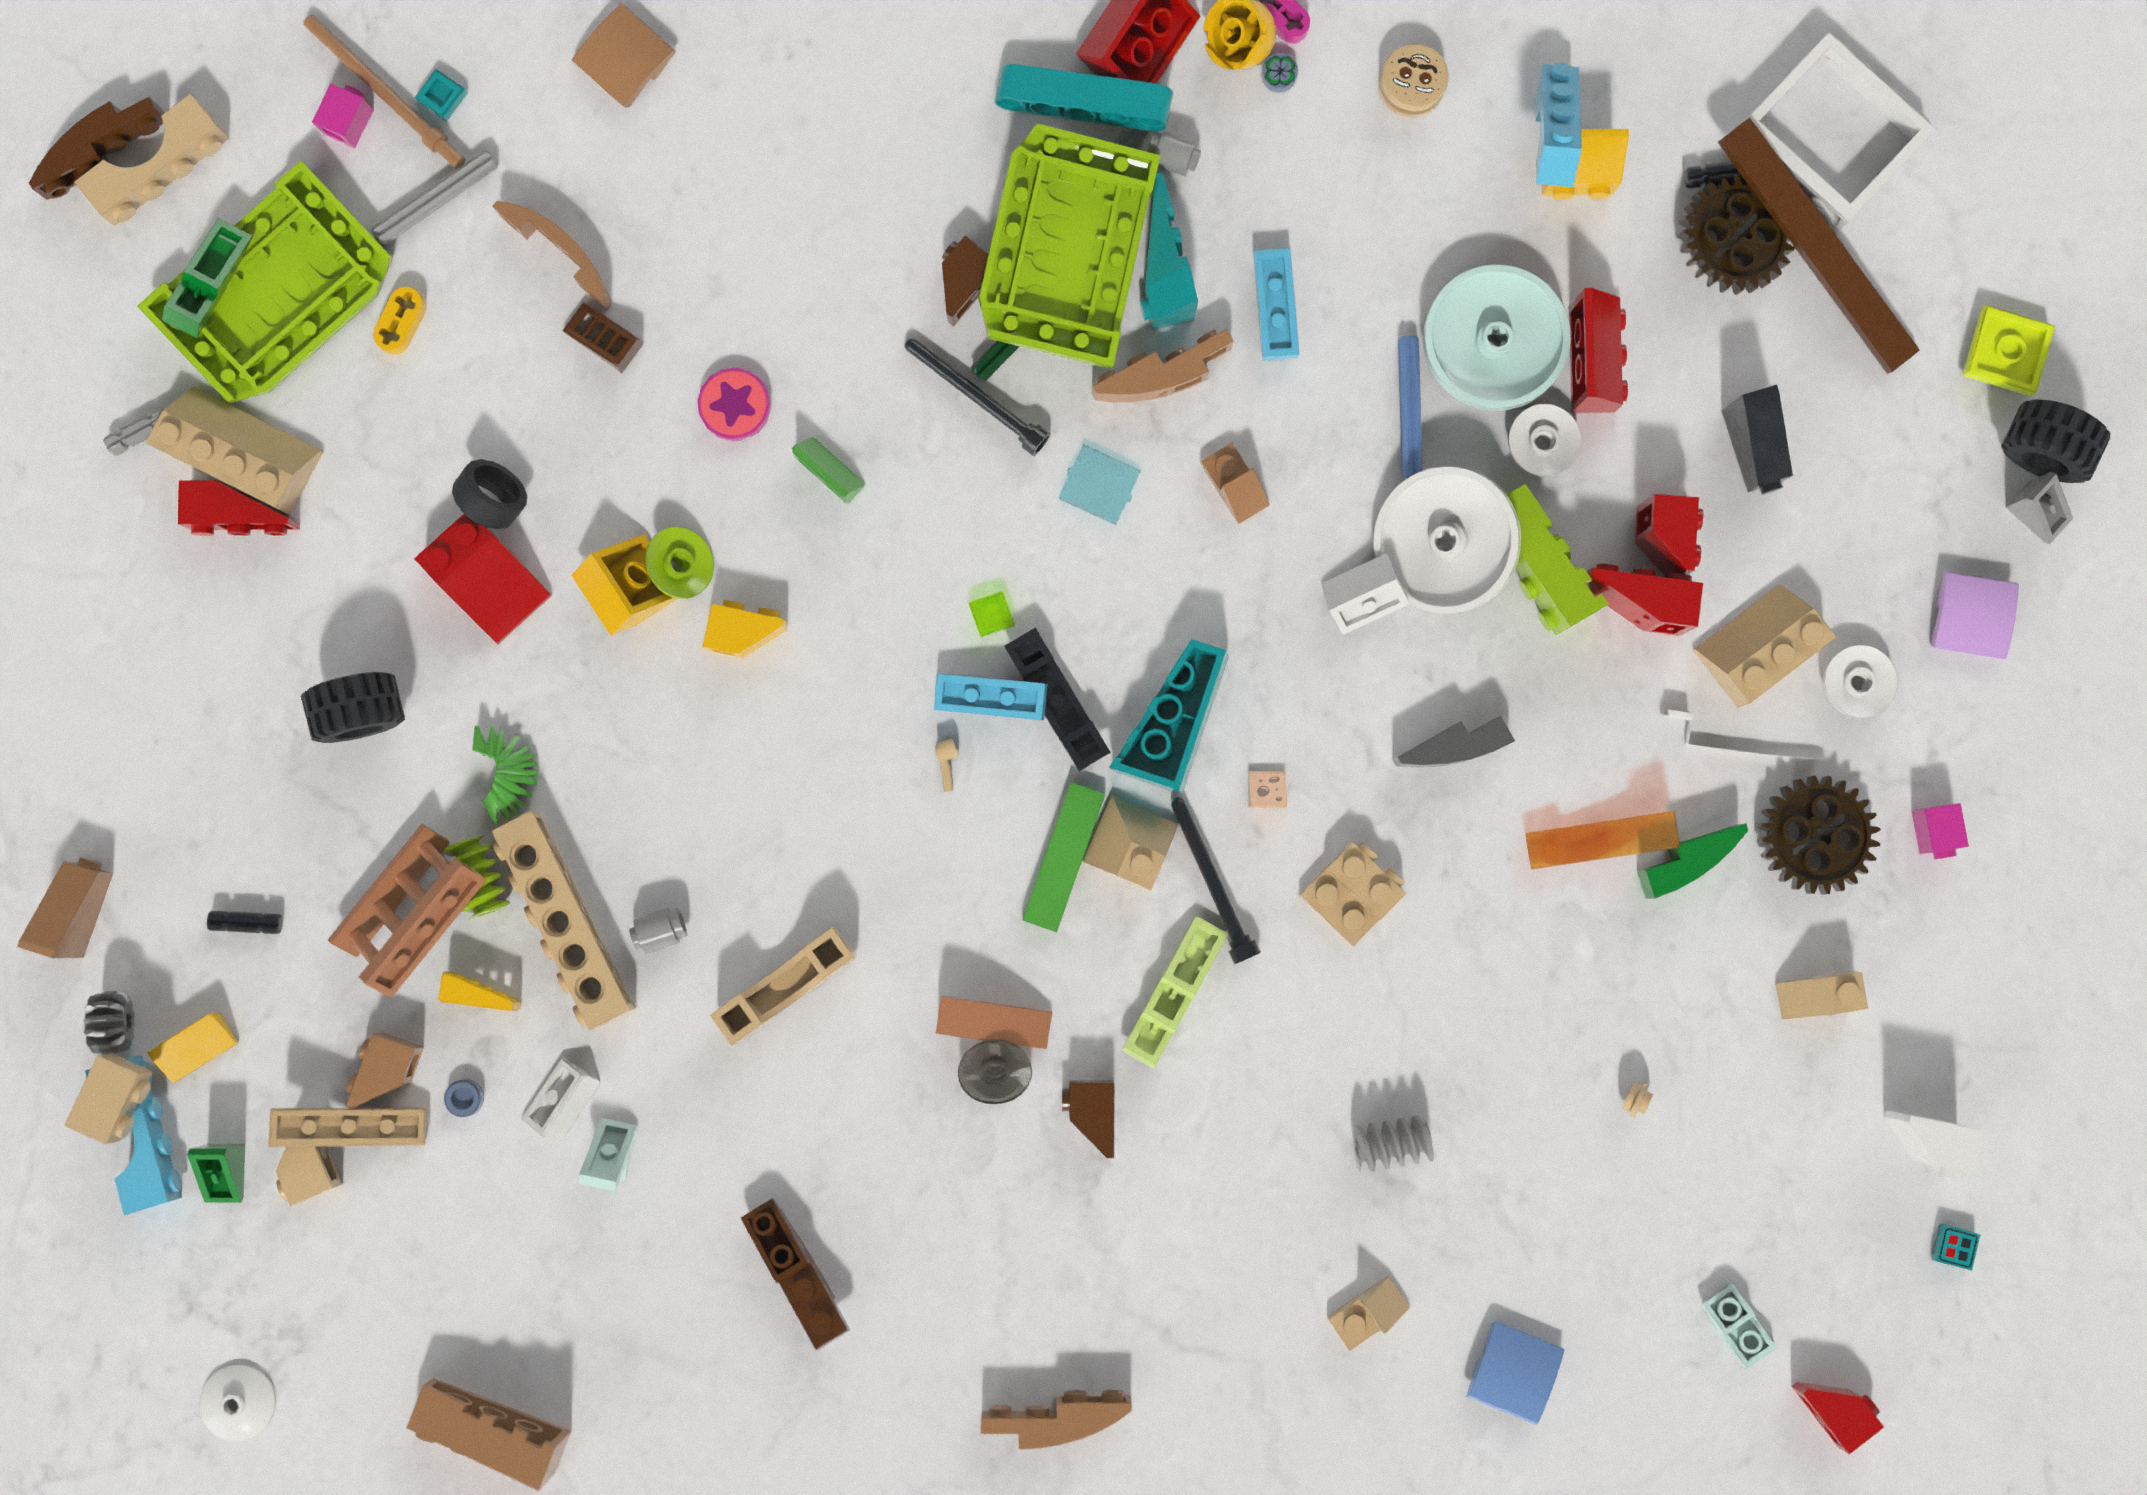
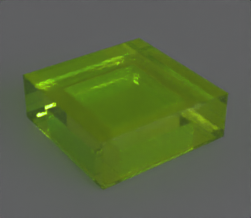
M1003 591L968 603L980 638L1015 627Z

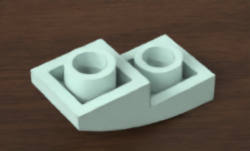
M1733 1283L1701 1304L1744 1369L1749 1368L1777 1348L1754 1317L1756 1314Z

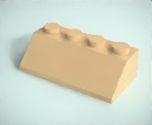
M195 387L189 389L162 411L146 441V444L288 515L294 509L324 452Z

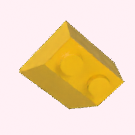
M1581 129L1582 151L1574 186L1565 187L1542 184V195H1553V198L1557 200L1571 199L1575 195H1589L1590 199H1605L1613 195L1622 183L1629 129Z
M645 534L591 553L571 575L610 636L640 624L677 600V598L670 597L660 591L648 575L645 554L650 541Z

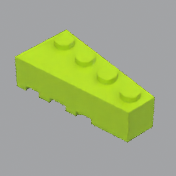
M1526 484L1508 493L1507 496L1516 510L1521 528V550L1515 568L1522 579L1519 581L1520 588L1529 600L1534 599L1540 609L1538 617L1547 631L1552 630L1556 636L1606 607L1609 603L1602 594L1597 597L1593 595L1589 585L1591 577L1584 567L1573 566L1570 561V547L1563 537L1561 538L1558 534L1552 536L1548 530L1552 528V522Z

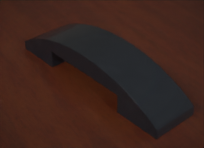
M1036 627L1006 644L1004 647L1024 682L1048 684L1045 717L1078 771L1080 772L1110 754L1109 748L1093 722L1089 719Z

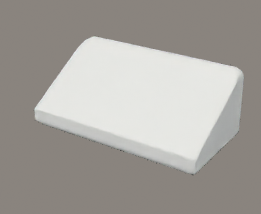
M562 1057L521 1120L542 1138L560 1143L600 1082L568 1059Z

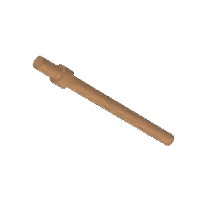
M314 15L306 17L303 25L422 137L424 145L433 153L438 152L455 169L465 163L466 159L447 142L448 137L438 127H431Z

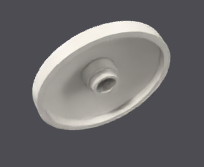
M1435 467L1410 476L1388 496L1375 524L1374 553L1375 558L1388 554L1410 605L1420 610L1437 614L1460 613L1485 604L1495 597L1510 580L1519 560L1521 528L1512 502L1492 480L1478 472L1465 468Z

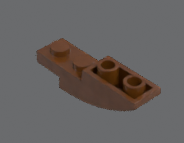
M147 97L122 111L110 101L93 110L74 124L51 147L29 181L30 187L46 200L66 195L70 188L76 186L75 181L102 160L109 163L105 154L118 152L124 149L128 142L140 136L151 135L158 131L160 126L163 125L161 116L164 114L163 109L150 97Z
M771 1198L742 1216L741 1220L775 1283L780 1284L815 1350H820L850 1331L847 1322L834 1301L835 1296L777 1202Z

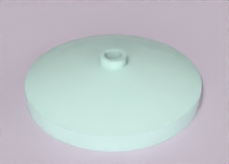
M1501 264L1476 267L1463 272L1451 280L1440 291L1431 305L1423 331L1425 357L1438 383L1450 395L1464 404L1491 411L1518 408L1532 402L1545 393L1562 372L1568 358L1571 341L1567 313L1552 288L1529 271ZM1488 338H1495L1499 346H1494L1493 342L1488 341Z

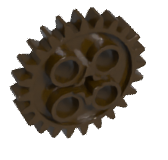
M1739 176L1734 177L1729 183L1723 177L1715 185L1712 182L1702 189L1703 192L1699 191L1692 197L1693 202H1690L1683 209L1688 215L1679 220V224L1687 229L1678 234V238L1688 243L1680 249V253H1690L1692 256L1687 261L1686 266L1697 264L1699 267L1695 274L1696 278L1706 274L1708 276L1707 287H1710L1715 282H1719L1721 293L1732 286L1734 295H1738L1744 289L1748 293H1752L1758 289V286L1764 288L1771 283V279L1774 280L1782 274L1781 269L1790 263L1786 255L1793 252L1795 247L1786 243L1789 239L1747 182L1742 186ZM1731 205L1738 208L1740 216L1734 214ZM1753 214H1756L1757 220L1737 238L1734 244L1724 251L1721 257H1717L1716 252L1721 246L1733 237L1737 229L1744 225ZM1708 229L1716 234L1717 241L1709 236ZM1757 230L1763 233L1765 242L1759 239ZM1733 254L1741 259L1742 266L1736 264Z
M1816 775L1807 777L1806 785L1801 778L1793 780L1794 791L1787 785L1780 787L1783 798L1778 796H1771L1769 798V801L1775 808L1762 809L1761 813L1769 818V821L1757 824V827L1767 831V836L1757 839V843L1768 844L1769 849L1761 854V858H1773L1774 861L1768 867L1769 871L1782 870L1778 881L1786 882L1793 878L1791 889L1799 890L1805 883L1806 894H1815L1818 887L1821 895L1830 894L1831 885L1836 892L1844 891V880L1850 885L1857 884L1858 880L1855 872L1859 874L1869 873L1863 862L1876 861L1877 858L1869 852V848L1878 847L1881 843L1871 839V834L1877 833L1881 829L1869 824V821L1874 819L1877 814L1865 813L1863 810L1870 801L1868 799L1855 800L1859 792L1858 788L1845 792L1846 781H1837L1832 787L1831 776L1823 777L1819 784ZM1820 800L1824 801L1828 806L1829 812L1825 819L1820 818L1816 812V805ZM1840 815L1845 817L1844 821L1821 834V841L1811 842L1801 849L1796 856L1793 854V849L1806 843L1818 834L1816 829L1829 827ZM1790 821L1795 822L1799 828V836L1795 841L1789 838L1786 828ZM1842 830H1845L1850 836V844L1847 849L1841 847L1838 842V836ZM1813 851L1817 852L1821 858V865L1818 870H1814L1809 864V856Z

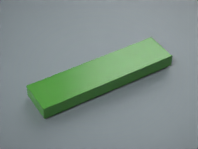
M1073 782L1070 783L1024 913L1023 921L1054 932L1058 931L1105 793Z

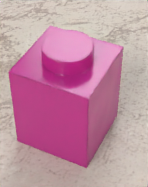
M330 83L312 123L322 134L356 148L374 110L364 100L365 94L349 85H345L342 89Z
M1961 803L1911 811L1919 854L1933 853L1934 859L1957 856L1956 849L1969 847Z

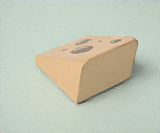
M1285 771L1248 772V808L1287 807Z

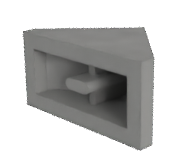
M2048 472L2029 481L2006 506L2034 534L2048 544L2073 519L2057 474L2053 472Z

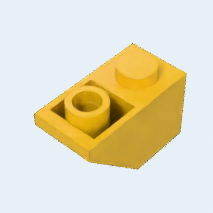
M723 600L722 606L717 604L711 605L702 647L707 651L744 658L785 632L788 623L784 619L779 618L780 612L759 608L758 613L745 611L744 604Z

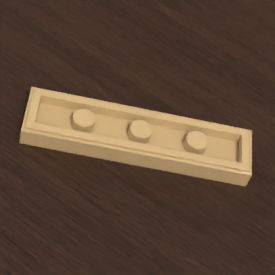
M270 1108L268 1147L425 1146L426 1108Z

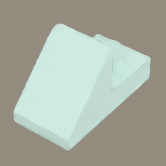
M601 1118L580 1170L579 1184L616 1192L619 1181H625L637 1133V1125Z

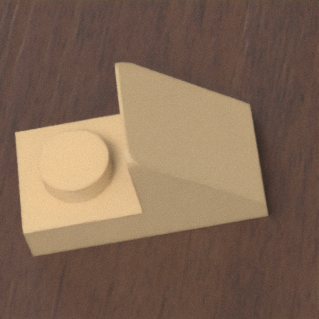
M1386 1276L1327 1318L1348 1350L1351 1351L1381 1330L1383 1334L1387 1333L1410 1307L1390 1277Z

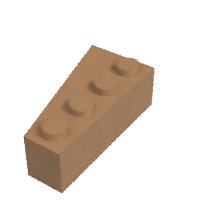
M432 1378L422 1386L406 1427L415 1432V1436L423 1441L441 1444L459 1455L466 1456L537 1491L555 1474L571 1434L570 1430Z

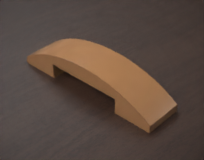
M496 201L492 205L498 215L526 240L538 230L580 267L579 271L573 276L578 285L606 310L611 306L608 291L598 271L580 246L564 230L546 217L525 207Z

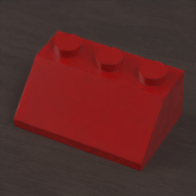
M1111 0L1076 52V55L1095 75L1157 84L1201 16L1187 0Z
M1584 288L1569 306L1572 413H1615L1623 405V402L1627 401L1628 382L1627 380H1622V366L1626 365L1627 347L1626 344H1621V331H1624L1626 326L1625 309H1620V297L1595 288Z

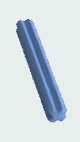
M1403 336L1398 342L1403 478H1409L1423 471L1419 339L1417 336Z

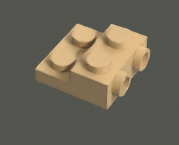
M1354 842L1349 843L1299 895L1353 947L1406 894L1400 888L1405 883L1401 877L1390 868L1384 872L1376 865L1374 861L1378 856L1363 842L1359 846Z

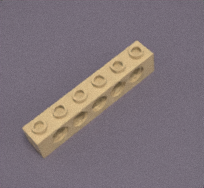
M530 811L492 830L496 839L492 841L493 849L501 861L506 860L512 872L508 874V879L517 894L522 893L528 906L524 907L525 914L533 927H539L544 939L540 940L541 947L549 960H555L560 970L556 974L558 982L565 993H571L576 1003L573 1006V1012L580 1025H587L589 1030H594L635 1010L636 1008L541 814ZM532 846L536 851V860L532 865L525 866L521 861V853L524 848ZM543 879H548L553 888L551 895L547 899L540 898L537 893V886ZM562 911L567 915L569 924L567 929L560 933L553 926V918ZM576 944L580 945L585 951V959L578 966L574 965L569 959V951ZM592 977L601 984V993L595 999L589 997L585 991L586 982Z

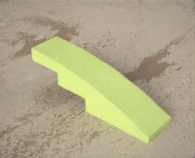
M1195 916L1121 1051L1154 1069L1192 999L1197 994L1228 933Z

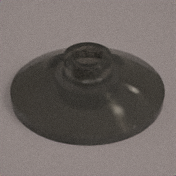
M994 1039L977 1043L965 1052L958 1066V1079L962 1089L974 1100L986 1104H1002L1016 1099L1027 1089L1032 1078V1065L1026 1052L1018 1045L1005 1040ZM999 1064V1066L997 1067H991L989 1065Z

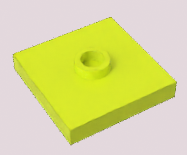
M1983 306L1979 313L1962 376L2027 396L2035 395L2055 326L1992 306Z

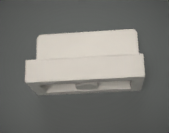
M1388 554L1323 582L1321 585L1329 611L1343 635L1410 604L1395 574Z

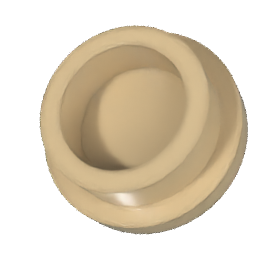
M1634 1081L1622 1107L1630 1111L1629 1116L1635 1118L1637 1112L1645 1114L1654 1095L1647 1091L1650 1084L1644 1082L1642 1085Z

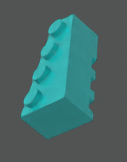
M1193 639L1190 640L1165 679L1166 681L1158 694L1150 702L1136 728L1133 729L1124 747L1109 766L1113 772L1183 794L1229 658L1227 650Z

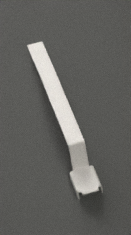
M1664 709V715L1661 716L1688 720L1685 738L1686 745L1706 747L1689 744L1693 713ZM1791 757V758H1804V759H1818V758H1805V757Z

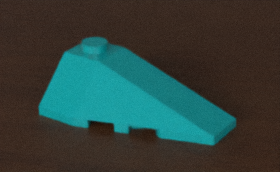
M1163 172L1156 174L1145 298L1139 299L1144 321L1150 319L1152 330L1194 321L1198 306V298L1187 256L1181 257L1183 256L1180 230L1177 227H1172L1171 222L1175 220L1174 211Z

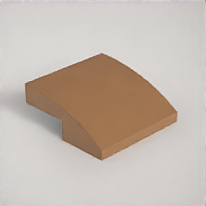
M620 4L591 33L571 60L623 107L630 108L650 79L656 80L676 51L624 4Z

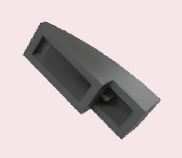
M1501 716L1470 733L1467 732L1462 721L1393 759V762L1396 766L1401 767L1446 766L1487 755L1515 742V739Z

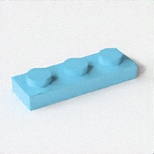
M1291 249L1254 251L1253 258L1262 361L1298 358L1300 354Z
M937 674L934 710L1044 720L1048 684Z

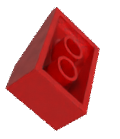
M465 514L460 516L414 558L437 585L496 644L502 642L552 596L490 528L474 522Z

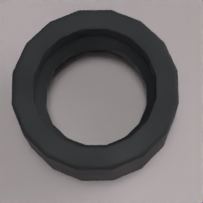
M484 459L472 460L465 466L452 487L453 498L460 510L471 520L486 528L497 530L508 528L527 505L528 495L524 485L516 475L494 461ZM478 486L492 492L502 503L487 496Z

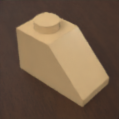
M1845 971L1775 983L1782 1019L1834 1015L1869 1009L1862 972Z
M286 1147L276 1170L278 1192L283 1200L288 1201L289 1206L306 1201L343 1184L328 1147Z

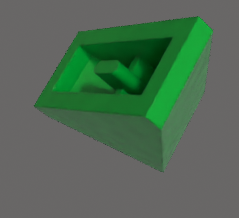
M206 1144L190 1148L187 1156L204 1203H242L244 1196L245 1144Z

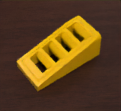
M456 972L442 973L438 997L440 1002L505 1011H518L521 1008V1001L517 1000V998Z

